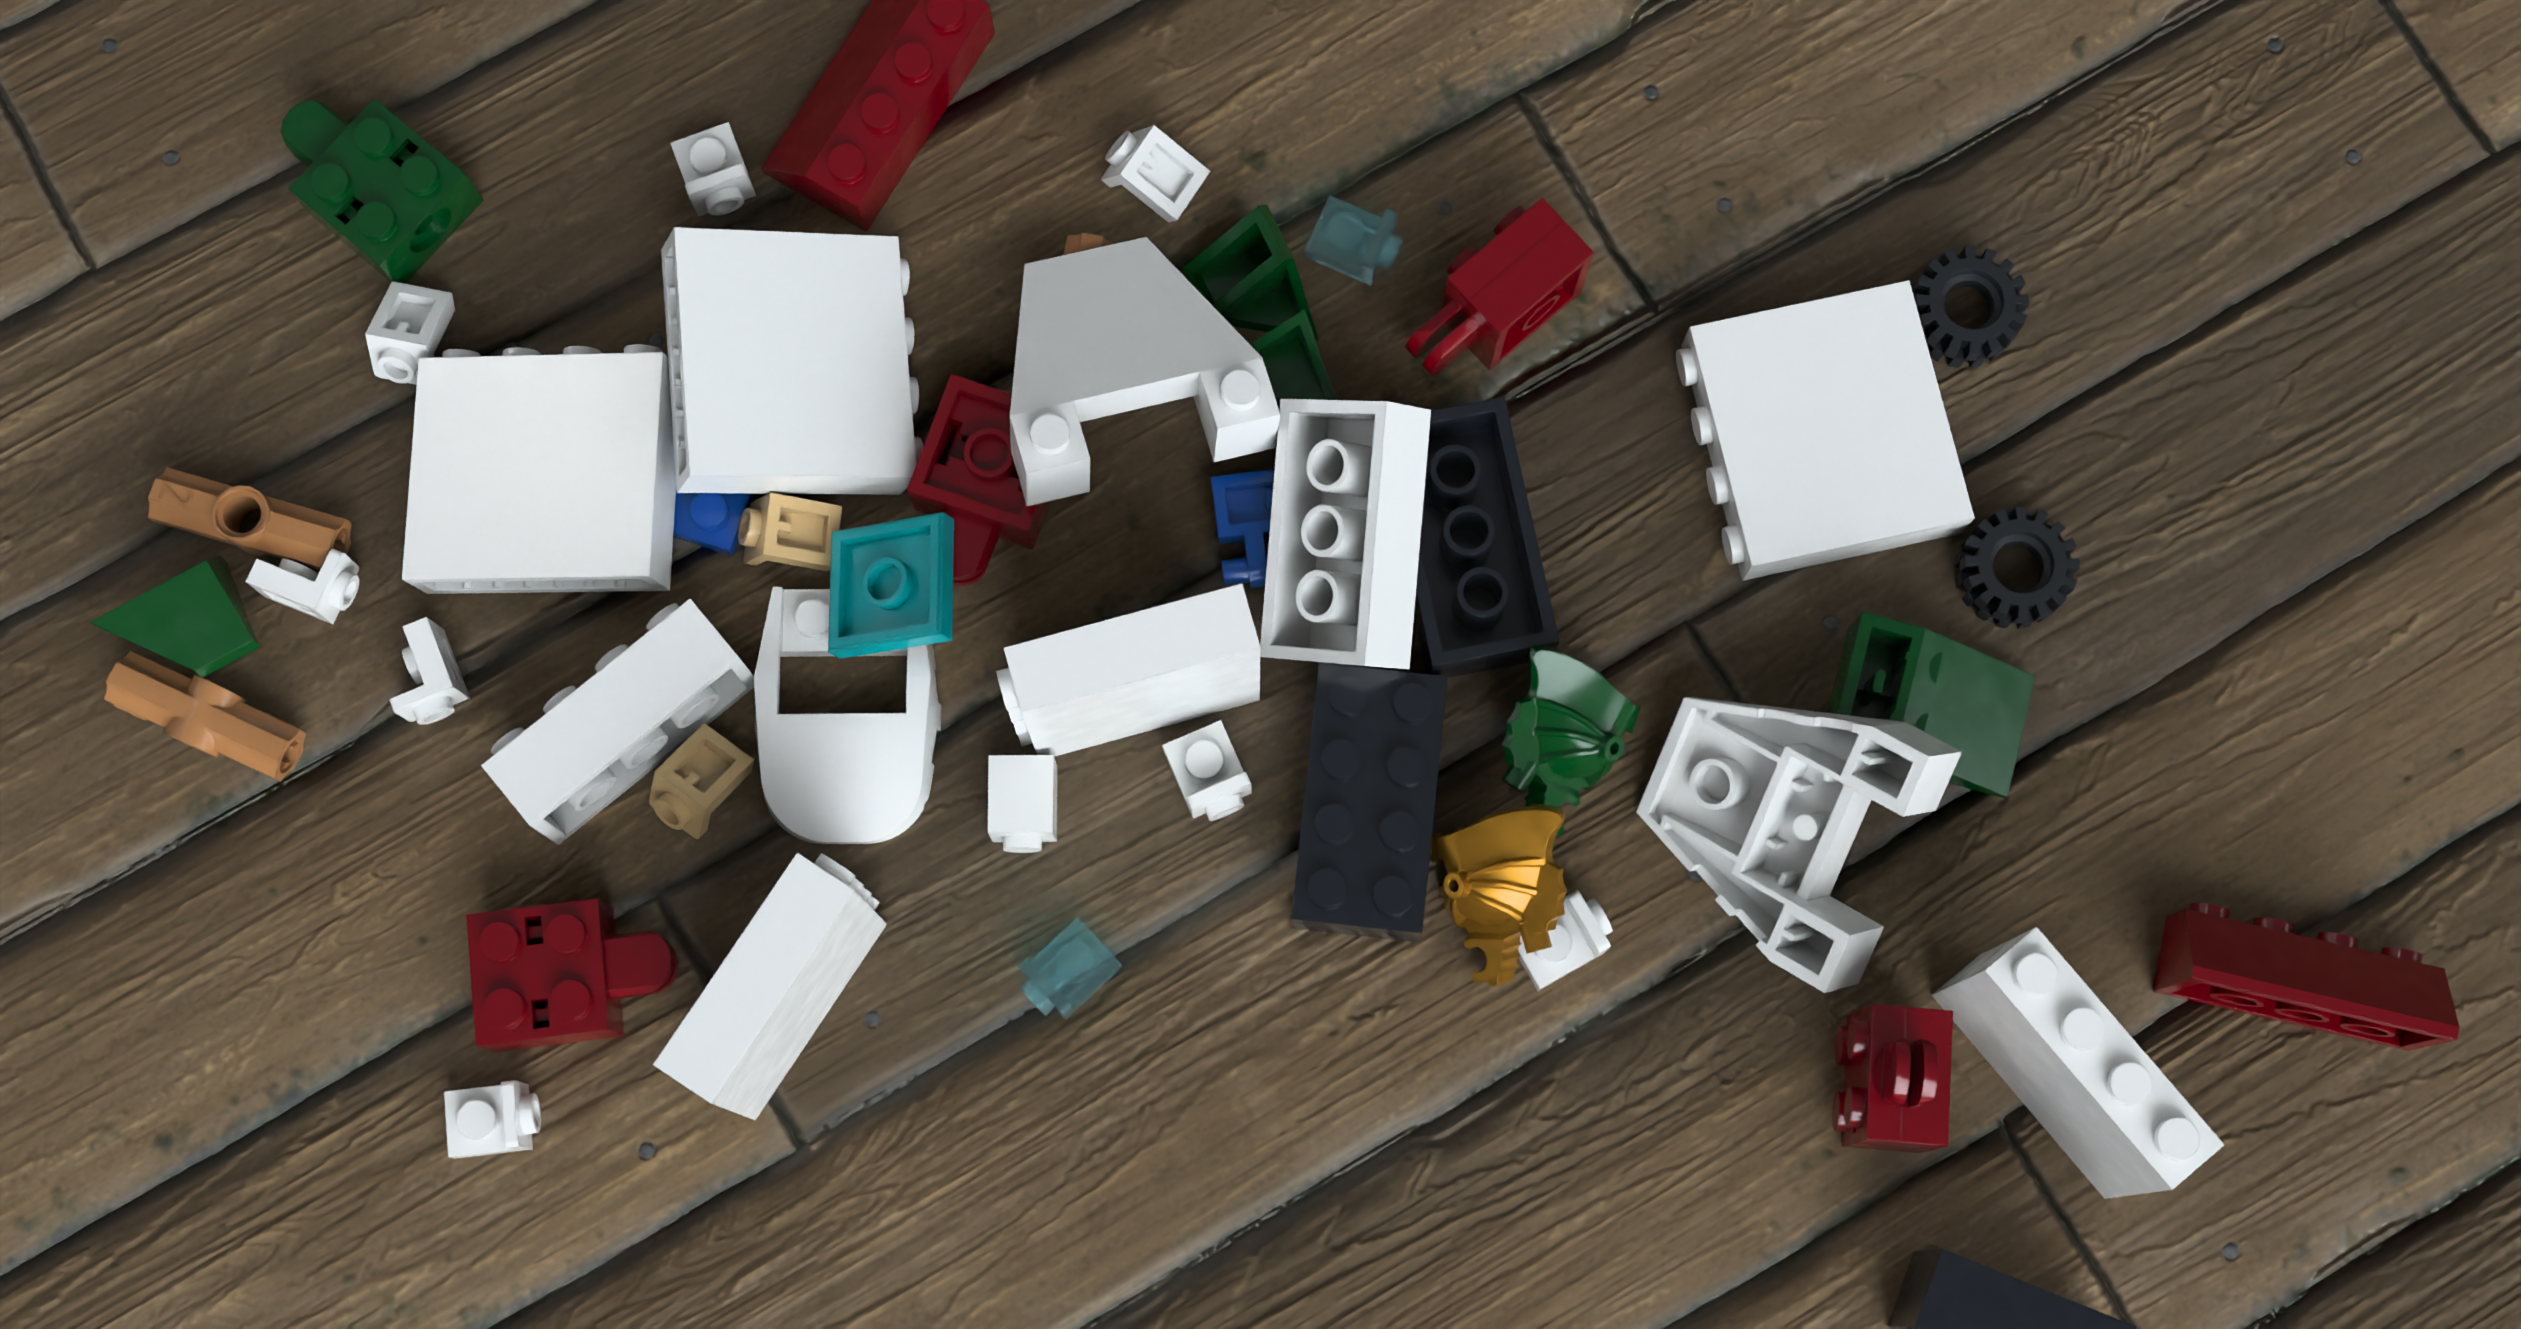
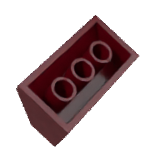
M872 0L762 166V172L867 232L995 35L989 4L983 0Z
M2190 903L2189 909H2183L2166 917L2153 992L2406 1051L2458 1040L2460 1026L2445 968L2423 964V955L2419 952L2397 947H2383L2381 954L2358 949V939L2331 932H2319L2317 939L2293 934V924L2273 918L2257 917L2254 918L2253 924L2229 919L2230 910L2207 903Z

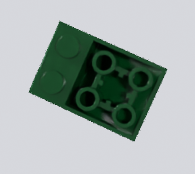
M1862 611L1848 627L1827 713L1907 722L1962 751L1949 780L1950 784L2007 798L2036 676L1929 629Z

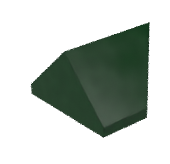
M1267 204L1258 205L1180 270L1185 278L1232 326L1270 332L1305 309L1315 340L1319 341L1295 260Z
M1305 309L1250 344L1263 358L1279 411L1280 399L1336 400Z
M222 556L205 560L89 622L194 670L201 678L259 648L228 563Z

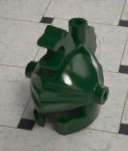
M1533 645L1530 650V691L1524 699L1516 702L1512 715L1506 721V736L1501 745L1505 751V763L1510 764V767L1502 781L1520 793L1525 794L1526 790H1529L1528 795L1524 798L1526 800L1525 807L1532 804L1559 807L1564 802L1578 806L1580 803L1578 791L1581 788L1588 790L1611 770L1613 763L1622 755L1624 740L1621 737L1625 731L1632 734L1641 707L1630 702L1600 672L1576 656L1558 651L1555 648ZM1563 826L1558 830L1557 836H1561L1564 833Z

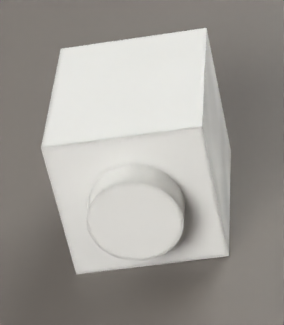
M989 755L988 834L993 842H1003V851L1014 853L1042 851V842H1057V763L1054 755Z

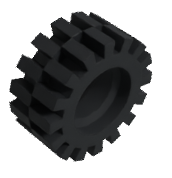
M1964 246L1958 255H1956L1954 248L1944 252L1939 260L1935 258L1926 267L1912 289L1926 343L1933 348L1930 357L1938 362L1942 355L1950 357L1948 364L1950 367L1959 368L1964 361H1969V367L1973 368L1981 366L1986 358L1990 362L1993 361L2011 344L2027 318V315L2023 314V312L2029 306V294H2020V291L2026 284L2022 275L2012 279L2009 272L2015 265L2007 258L2001 265L1993 262V259L1997 252L1986 248L1982 256L1975 255L1976 246ZM1957 287H1971L1979 291L1989 303L1990 316L1988 321L1977 328H1965L1957 325L1946 313L1944 305L1946 294Z
M2015 507L2010 513H2006L2005 509L1994 512L1989 519L1985 518L1966 537L1960 546L1962 551L1956 556L1954 567L1960 568V572L1954 577L1956 588L1964 586L1967 593L1961 599L1967 607L1975 603L1980 608V611L1975 616L1984 622L1991 616L1997 619L1995 625L1997 627L2007 628L2012 623L2017 624V629L2029 627L2033 622L2037 621L2039 623L2050 616L2067 600V595L2074 590L2078 580L2074 579L2073 575L2080 570V558L2072 559L2071 553L2077 546L2073 537L2066 541L2063 540L2060 533L2066 527L2059 521L2053 526L2044 522L2048 513L2037 510L2032 516L2026 515L2027 507ZM2007 546H2019L2031 552L2039 565V578L2035 586L2027 590H2013L2003 585L1996 577L1993 567L1997 551Z

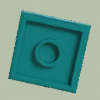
M941 512L832 532L828 653L841 659L952 641L954 519Z

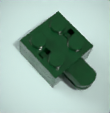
M375 98L351 123L325 103L316 100H308L297 104L289 110L283 119L281 134L286 146L296 158L308 167L288 188L289 191L313 218L390 282L406 284L484 201L464 172Z

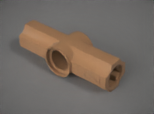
M166 467L163 474L155 478L148 496V518L152 522L234 545L250 555H268L279 559L285 558L306 567L321 570L332 548L347 555L351 545L350 532L352 524L349 520L265 496L251 486L238 485L233 487ZM261 509V518L257 526L251 531L240 533V522L244 515L252 510Z
M129 651L121 661L116 662L106 680L107 690L104 700L114 704L113 706L165 728L163 731L165 734L216 758H218L219 754H222L280 782L289 772L295 769L304 751L303 745L307 733L298 729L295 725L247 705V700L206 679L193 675L192 679L132 651Z

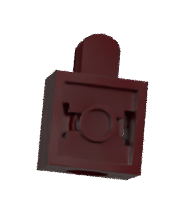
M1543 198L1527 211L1522 206L1513 209L1495 227L1493 232L1497 236L1480 251L1474 245L1470 246L1456 257L1447 268L1446 272L1450 276L1447 278L1446 286L1443 289L1442 309L1420 327L1405 346L1412 356L1417 358L1439 343L1422 364L1431 376L1440 373L1467 349L1489 371L1492 370L1581 294L1594 252Z
M951 374L907 492L915 510L928 515L944 512L954 519L953 585L967 586L977 583L984 576L998 538L1033 550L1051 501L1031 506L1026 505L1011 452L1010 407L1012 394ZM950 449L946 461H944L947 450Z
M599 899L466 915L475 1042L477 1047L492 1052L623 1037L621 998L660 993L672 985L677 975L679 961L675 949L667 939L650 930L616 934L614 908ZM549 1023L550 1027L535 1029V1024Z
M1871 1004L1847 1016V1026L1840 1025L1838 1027L1835 1042V1059L1837 1065H1845L1844 1092L1836 1091L1834 1096L1832 1123L1834 1131H1842V1147L1923 1153L1948 1147L1953 1011Z

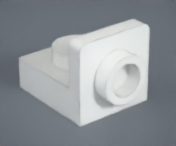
M729 122L671 142L685 181L687 194L698 216L707 213L711 215H724L733 212L744 204V200L757 196Z
M1155 125L1133 133L1126 131L1114 142L1105 157V160L1111 165L1101 180L1110 188L1118 185L1124 186L1169 223L1178 220L1210 173V170Z
M391 282L365 333L373 372L377 377L389 379L396 383L417 385L419 358L434 357V352L455 312L451 292Z
M332 548L319 574L304 565L282 558L279 567L256 559L245 582L265 598L334 624L340 610H346L352 604L357 594L359 566L345 553Z
M424 617L402 626L409 643V647L402 649L405 665L416 684L424 683V685L389 700L394 713L409 722L417 721L421 725L437 722L450 716L455 711L453 705L470 699L445 630L428 617Z
M1221 720L1162 745L1193 819L1206 813L1209 821H1214L1228 816L1245 806L1242 797L1252 794L1251 782L1247 773L1241 767Z
M1578 890L1564 898L1565 914L1557 921L1556 929L1548 931L1552 947L1526 954L1522 936H1520L1521 945L1518 951L1521 956L1519 960L1537 991L1604 954L1611 947L1606 935L1613 931L1611 924L1603 909L1594 898L1585 902Z
M510 1080L501 1081V1085L444 1091L449 1158L456 1159L533 1149L532 1134L540 1132L541 1110L537 1095L535 1093L529 1094V1084Z

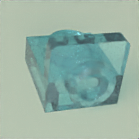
M1329 195L1305 246L1304 257L1372 286L1380 267L1388 271L1391 270L1402 246L1404 236L1396 233L1399 213L1387 208L1383 217H1379Z
M1077 917L1031 961L1027 957L1018 966L1028 979L1019 989L1044 1016L1055 1008L1066 1020L1122 968V964Z

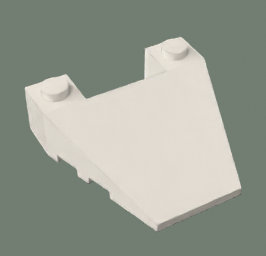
M1147 237L1026 263L1024 265L1010 407V444L1027 506L1090 492V455L1080 422L1193 396L1213 462L1276 447L1280 411L1263 358Z
M1684 697L1636 813L1689 872L1696 870L1718 895L1715 901L1729 916L1736 915L1759 940L1756 946L1769 961L1823 993L1859 984L1884 926L1830 896L1871 800L1902 817L1936 811L1962 751L1907 722Z

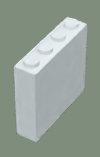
M674 227L661 249L677 493L768 494L772 492L777 494L901 495L909 486L923 449V443L920 437H914L913 415L916 414L919 405V386L917 379L909 376L908 355L911 354L914 346V325L910 317H905L903 296L907 294L909 288L910 272L908 261L905 258H900L898 236Z
M1909 280L1689 327L1681 345L1682 349L1676 351L1678 374L1684 387L1692 385L1697 408L1691 410L1693 432L1698 445L1707 444L1713 466L1706 470L1709 494L1714 505H1723L1728 527L1722 528L1723 548L1729 564L1738 563L1742 581L1961 534L1975 519Z
M634 344L624 347V353H602L600 350L592 347L569 346L563 349V354L541 355L540 352L533 349L512 347L504 349L502 356H481L479 353L471 350L448 349L443 351L442 357L419 358L402 580L426 594L670 591L676 475L668 356L660 348Z
M1238 584L1004 647L1009 668L996 671L1005 707L1009 712L1011 722L1014 724L1016 734L1019 736L1021 746L1033 744L1037 755H1054L1055 757L1260 701L1261 647L1243 584Z
M797 853L653 1065L709 1103L756 1120L887 925L875 912L880 902L871 896L872 893L863 887L864 884L855 879V875L828 856L821 853L815 863H812Z
M2037 927L1980 954L1932 994V997L1943 1010L1953 1011L1954 1023L2104 1199L2173 1190L2224 1146L2223 1142Z

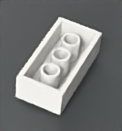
M1280 399V421L1277 435L1260 641L1261 657L1410 669L1431 410L1389 401Z
M691 599L681 606L674 603L659 611L646 626L649 632L629 648L623 644L605 654L595 666L597 671L595 675L577 689L575 686H569L555 694L543 707L545 715L526 730L519 727L505 734L492 747L491 753L493 756L481 765L529 826L556 844H561L669 757L703 723L706 725L711 723L754 688L753 674Z

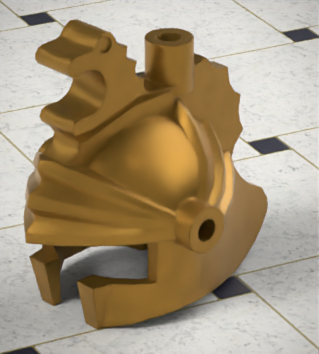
M1532 804L1527 807H1516L1485 816L1468 827L1456 828L1454 833L1443 836L1441 832L1432 833V862L1443 860L1448 874L1444 878L1443 885L1438 888L1439 895L1444 897V907L1448 914L1452 916L1455 925L1459 929H1467L1468 936L1464 941V946L1468 949L1479 947L1485 952L1487 957L1486 968L1472 974V980L1476 983L1486 981L1494 987L1514 980V972L1519 968L1517 959L1521 956L1518 951L1521 945L1520 936H1522L1526 954L1552 947L1548 931L1556 929L1557 921L1565 914L1564 898L1567 893L1563 880V868L1556 864L1552 858L1554 840L1565 818L1563 809L1557 806Z

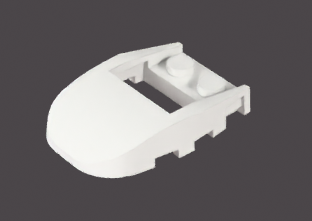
M772 587L754 674L755 732L762 789L768 809L775 821L786 832L810 843L872 844L892 839L906 831L919 818L930 794L934 772L932 758L936 733L941 731V704L938 702L933 644L860 655L907 656L906 713L779 714L780 657H822L834 655L828 653L830 589H783V587Z

